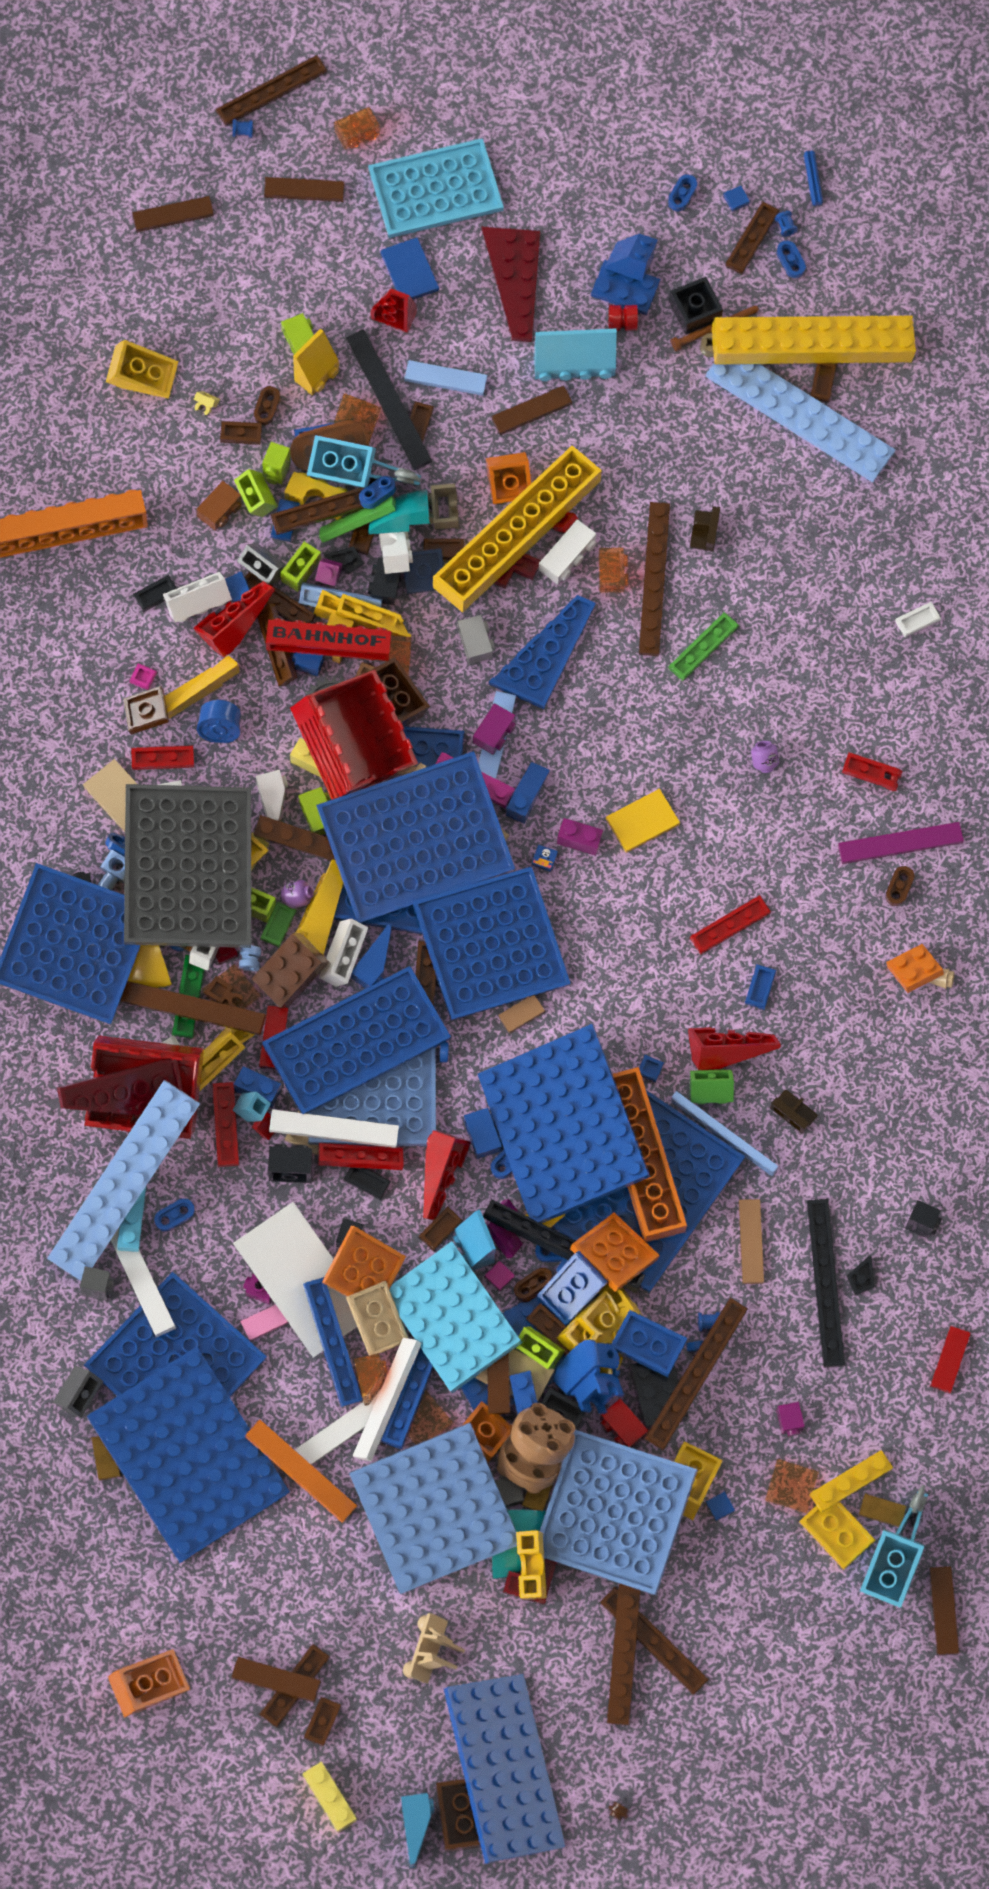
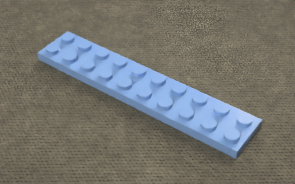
M713 364L706 373L708 379L871 482L875 481L895 453V449L761 364Z
M166 1080L162 1082L48 1256V1260L81 1281L84 1267L93 1268L200 1105L198 1101Z

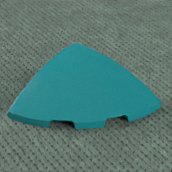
M427 489L412 491L395 497V511L370 522L369 534L410 532L409 525L430 524Z
M508 1510L516 1532L540 1531L546 1511ZM517 1546L492 1556L493 1579L505 1578L509 1571L519 1573L522 1570Z

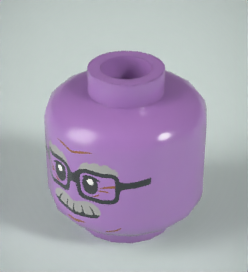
M760 741L752 748L751 755L755 769L761 770L762 773H769L773 771V768L777 767L779 764L777 746L771 744L770 741Z
M304 880L288 882L281 890L283 903L291 909L309 905L313 897L312 887Z

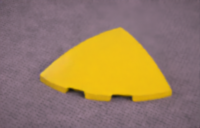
M159 945L140 946L128 978L129 982L154 988L172 985Z
M606 1289L590 1302L557 1336V1339L569 1351L585 1340L612 1344L620 1329V1325L615 1317L620 1311ZM618 1353L620 1363L616 1370L619 1369L621 1362L623 1360V1357H621L620 1353ZM600 1367L599 1373L612 1374L613 1372L611 1368Z

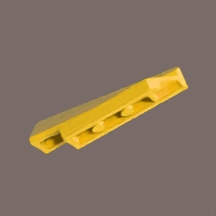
M325 590L321 591L314 610V614L317 617L329 620L331 614H336L353 620L354 628L356 626H365L367 629L385 628L391 631V639L409 643L411 634H408L400 614L342 594L340 599Z
M228 655L213 668H209L165 695L169 719L223 686L222 683L240 673L239 664Z
M334 859L331 860L326 873H323L313 892L311 902L307 906L295 932L302 933L322 955H324L343 885Z
M225 1028L204 1050L200 1091L246 1048L242 1043L255 1034Z

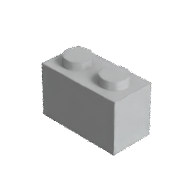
M481 615L458 621L457 629L468 664L492 659L495 646L493 640H489L487 635L489 633L487 621H483Z

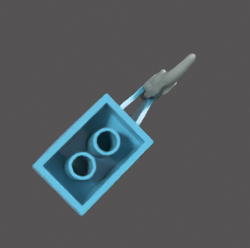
M315 435L307 471L308 476L366 488L370 478L379 479L382 477L371 474L372 465L395 472L394 475L397 478L392 477L395 481L420 485L421 475L416 474V472L396 468L374 460L376 451L374 447Z
M922 1485L918 1492L913 1495L910 1508L897 1532L893 1533L886 1529L883 1530L860 1592L900 1608L912 1583L925 1545L914 1541L921 1514L928 1494L924 1493L925 1485ZM913 1512H918L911 1538L908 1539L901 1536Z

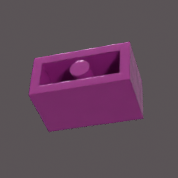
M494 703L474 733L472 743L494 755L497 750L500 751L506 742L504 739L506 735L514 731L516 727L515 715Z
M563 818L557 836V844L596 856L603 830Z

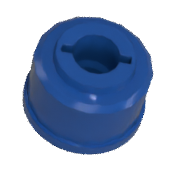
M217 699L206 702L200 709L197 733L209 742L230 743L235 741L240 735V709L235 704L226 700Z

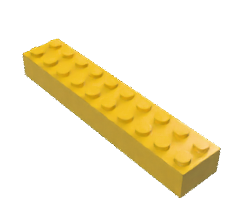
M913 316L715 317L711 328L714 365L912 362L916 353Z
M574 446L568 448L433 576V588L463 613L558 523L567 512L601 482L602 470Z

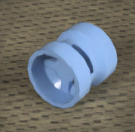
M252 945L251 948H241L240 954L242 959L239 961V969L258 971L260 967L258 958L261 956V948Z

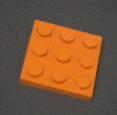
M615 1213L575 1241L570 1247L574 1253L580 1251L608 1281L607 1285L615 1292L656 1262L660 1256Z
M351 1226L322 1283L346 1297L383 1281H386L390 1289L406 1256L359 1228Z

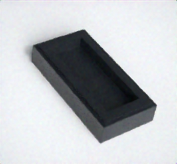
M167 575L137 591L133 596L142 611L145 612L164 602L163 594L175 590L177 587L170 576Z
M350 1167L343 1179L344 1182L379 1200L382 1199L391 1183L390 1180L367 1168Z

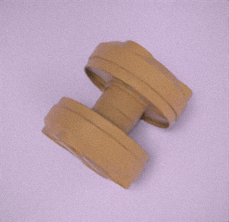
M534 1403L531 1407L522 1410L513 1423L511 1436L507 1438L499 1451L498 1472L530 1493L536 1494L542 1489L551 1486L560 1472L561 1461L567 1457L574 1445L575 1425L541 1403Z

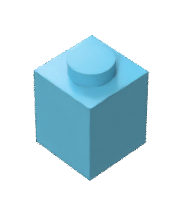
M244 1092L239 1097L233 1111L247 1122L262 1121L271 1103L257 1092Z

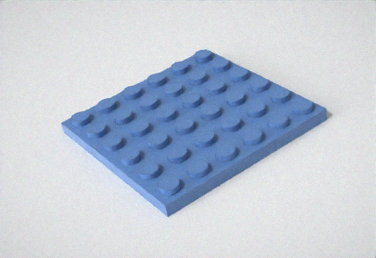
M435 1048L308 1114L398 1125L396 1146H428L427 1139L429 1135L432 1134L433 1130L436 1131ZM308 1137V1145H319V1143L369 1145Z
M471 1422L349 1473L400 1594L517 1546L516 1529Z
M575 1430L574 1445L563 1461L540 1529L543 1532L544 1558L657 1595L698 1470Z

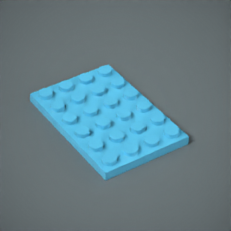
M483 138L368 165L389 238L504 210Z
M452 1241L393 1283L389 1289L398 1310V1315L414 1339L422 1343L421 1349L451 1393H454L522 1343Z

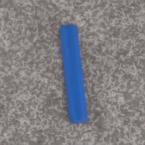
M813 150L805 151L804 160L812 205L820 206L822 205L823 198L815 152Z

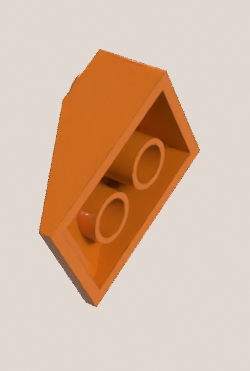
M174 1649L118 1669L108 1676L124 1718L190 1690Z

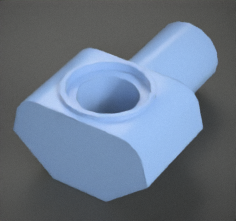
M111 850L100 866L105 875L98 884V886L109 890L113 889L117 881L124 883L125 857ZM117 863L123 865V868L119 871L113 870V866Z

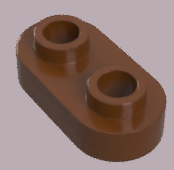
M267 386L261 390L254 410V419L257 423L268 425L273 421L280 402V392L276 387ZM272 396L274 399L269 401L266 398ZM262 414L268 415L266 418L261 417Z
M900 866L892 876L885 894L886 901L892 906H900L906 900L914 880V872L910 867ZM901 875L906 876V877H907V880H906V881H902V880L900 879V876H901ZM896 893L900 898L894 899L892 894Z
M538 1268L518 1281L514 1286L517 1300L529 1302L537 1297V1294L553 1278L551 1271L547 1268Z

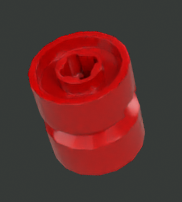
M609 305V329L620 331L624 327L626 331H637V305H625L624 308L620 305Z

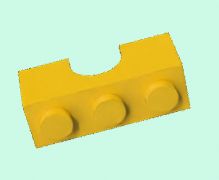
M293 472L285 489L284 496L285 500L298 502L300 505H303L311 496H319L323 499L346 492L347 490L343 487L338 486L336 488L331 486L328 482L321 479L315 480L310 478L306 473ZM342 515V516H339V517H335L334 519H337V520H338V519L342 518L343 515Z
M538 1530L516 1532L517 1553L520 1555L522 1566L521 1576H519L520 1598L524 1600L546 1598L543 1532Z

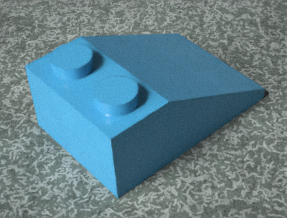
M477 1210L455 1229V1236H453L456 1247H461L462 1256L473 1271L494 1264L496 1252L480 1210Z
M428 1793L401 1797L410 1868H415L431 1820V1814H434L435 1811L433 1798H428Z

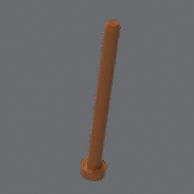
M754 305L729 317H748L757 313L759 307ZM713 324L679 339L677 337L670 339L675 352L681 350V346L697 340L708 333H712L711 328Z

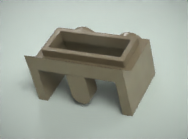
M455 483L432 485L431 493H428V504L432 505V512H429L430 524L434 525L435 530L459 529L458 499ZM438 497H448L449 518L439 519Z

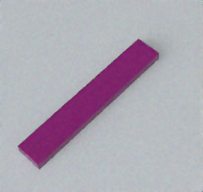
M954 822L838 843V849L842 864L961 844L964 840L960 823Z

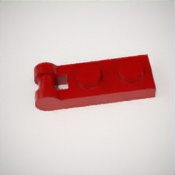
M848 752L842 769L843 774L885 787L891 791H897V781L903 773L898 768ZM885 773L890 775V779L884 778Z

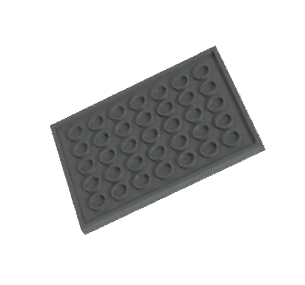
M126 784L124 945L251 948V788Z

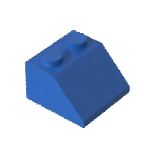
M639 233L618 241L605 265V269L643 281L653 260L658 240Z

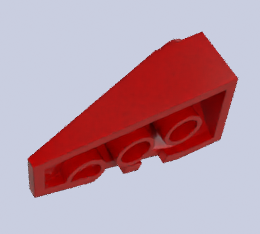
M392 288L371 309L372 320L408 333L417 314V304L410 295Z
M263 581L243 593L239 601L234 603L230 601L225 604L226 608L216 614L214 611L206 616L193 629L216 653L225 657L231 654L241 643L275 590Z
M688 1028L691 1057L698 1070L721 1069L781 1048V1044L774 1034L748 1032L746 1036H742L739 1033H735V1030H728V1034L715 1033L716 1028Z
M433 1130L427 1139L423 1218L435 1220L446 1200L445 1190L454 1184L456 1179L453 1177L457 1166L462 1168L471 1145V1141Z

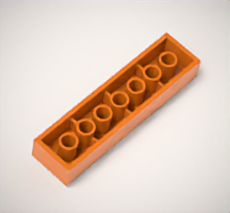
M132 489L123 494H108L99 499L89 498L84 502H69L65 506H49L45 510H30L21 515H7L5 518L0 519V558L147 528V515L141 490Z
M636 1067L613 1073L616 1086L650 1174L649 1178L628 1186L643 1240L650 1242L684 1233L687 1224L640 1069Z

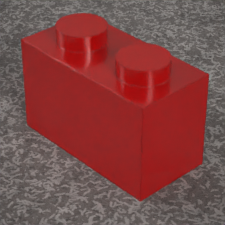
M621 1399L617 1400L606 1410L605 1414L600 1416V1425L607 1433L611 1431L616 1437L614 1441L618 1444L632 1448L648 1434L649 1430Z

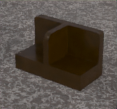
M712 506V512L695 511L690 548L714 552L721 507Z
M784 1090L779 1097H776L770 1106L771 1110L801 1134L808 1129L818 1116L817 1113L804 1104L805 1099L801 1098L799 1100L788 1090Z

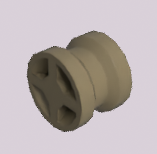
M708 333L701 339L700 351L706 357H714L713 344H708L713 343L712 333Z

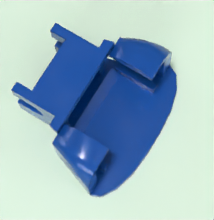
M585 1340L579 1343L561 1361L554 1374V1383L566 1395L576 1397L581 1412L590 1413L592 1411L590 1402L595 1404L599 1414H605L607 1412L605 1405L615 1395L617 1397L624 1395L618 1379L620 1371L616 1370L620 1363L619 1355L611 1344L596 1343L594 1340ZM600 1367L611 1368L613 1373H599Z

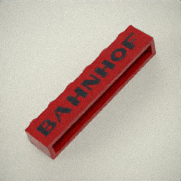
M280 618L268 620L266 650L388 661L390 658L391 631L385 628L367 629L365 626H356L354 628L347 627L344 624L332 626L326 625L323 622L310 624L302 620L288 622Z

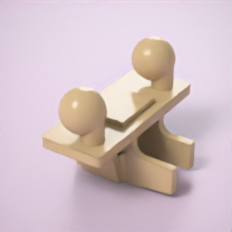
M427 1613V1615L419 1618L418 1628L422 1632L413 1660L406 1662L403 1666V1673L407 1678H414L423 1683H429L432 1670L445 1666L457 1670L458 1666L437 1657L440 1645L457 1652H465V1649L453 1644V1641L444 1635L448 1623L447 1620L432 1613Z

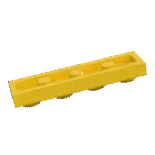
M880 1450L817 1488L809 1495L822 1513L893 1469V1466L883 1451Z

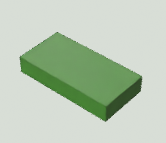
M277 902L260 940L280 948L297 910Z

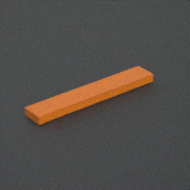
M260 1419L245 1435L252 1444L341 1523L357 1507L353 1501Z

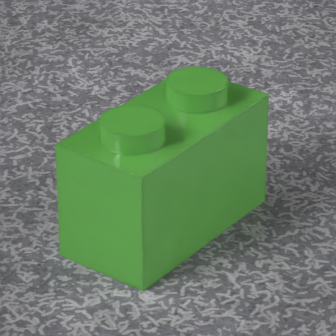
M732 1070L690 1071V1099L692 1103L702 1105L706 1103L725 1104L733 1102L734 1078Z

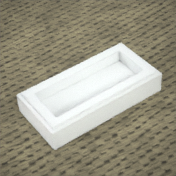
M932 602L896 618L895 621L904 637H907L941 621V618Z

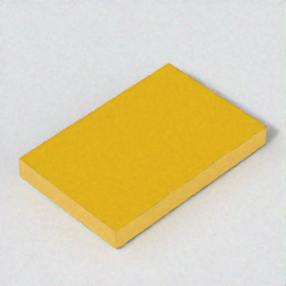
M660 788L606 816V821L625 853L680 825L678 818Z
M838 1502L822 1513L815 1506L799 1521L843 1570L876 1541L841 1502Z

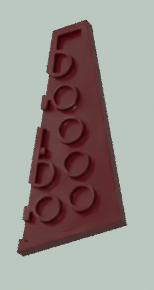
M481 226L512 341L532 342L541 231Z
M167 1058L57 1087L60 1107L63 1109L141 1115L164 1080L182 1092L183 1087L177 1060Z

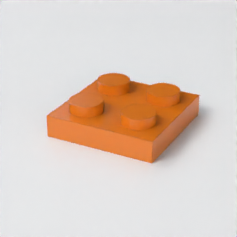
M923 944L886 962L890 972L907 993L944 975L942 967Z

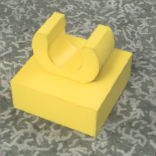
M199 391L194 400L198 401L195 405V410L198 411L201 405H204L206 407L204 414L208 415L213 407H217L220 399L204 391Z

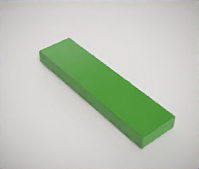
M393 496L375 508H363L320 527L319 538L322 543L394 512L395 500Z
M724 612L668 666V669L684 681L739 628V624Z

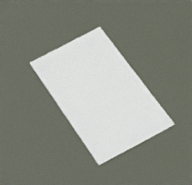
M292 1202L233 1244L312 1357H315L323 1351L303 1283L325 1277L334 1259L297 1206ZM327 1286L342 1335L345 1336L355 1329L357 1324L346 1296Z

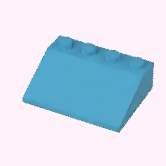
M616 329L536 332L534 347L535 379L550 381L554 378H560V380L565 381L577 377L587 380L591 377L608 379L615 376Z

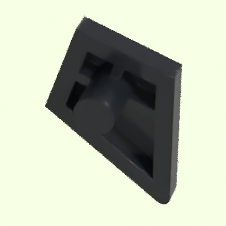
M354 546L325 554V558L328 560L343 563L342 571L348 575L365 564Z
M868 1256L846 1276L855 1296L875 1288L871 1256Z

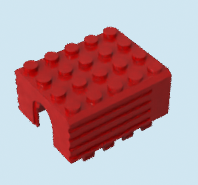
M376 670L309 694L290 707L332 800L394 779L418 764L412 751L413 746L409 738H406L402 722L398 720L395 714L396 709L392 701L389 700L386 694V687L380 681Z
M99 1035L93 1043L91 1061L92 1072H94L93 1078L171 1058L178 1062L183 1092L198 1101L204 1048ZM197 1109L178 1138L191 1139L195 1132ZM86 1111L84 1126L130 1132L141 1115Z

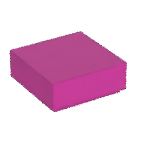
M138 663L129 682L149 690L157 671Z
M501 1261L485 1275V1278L499 1291L515 1277Z

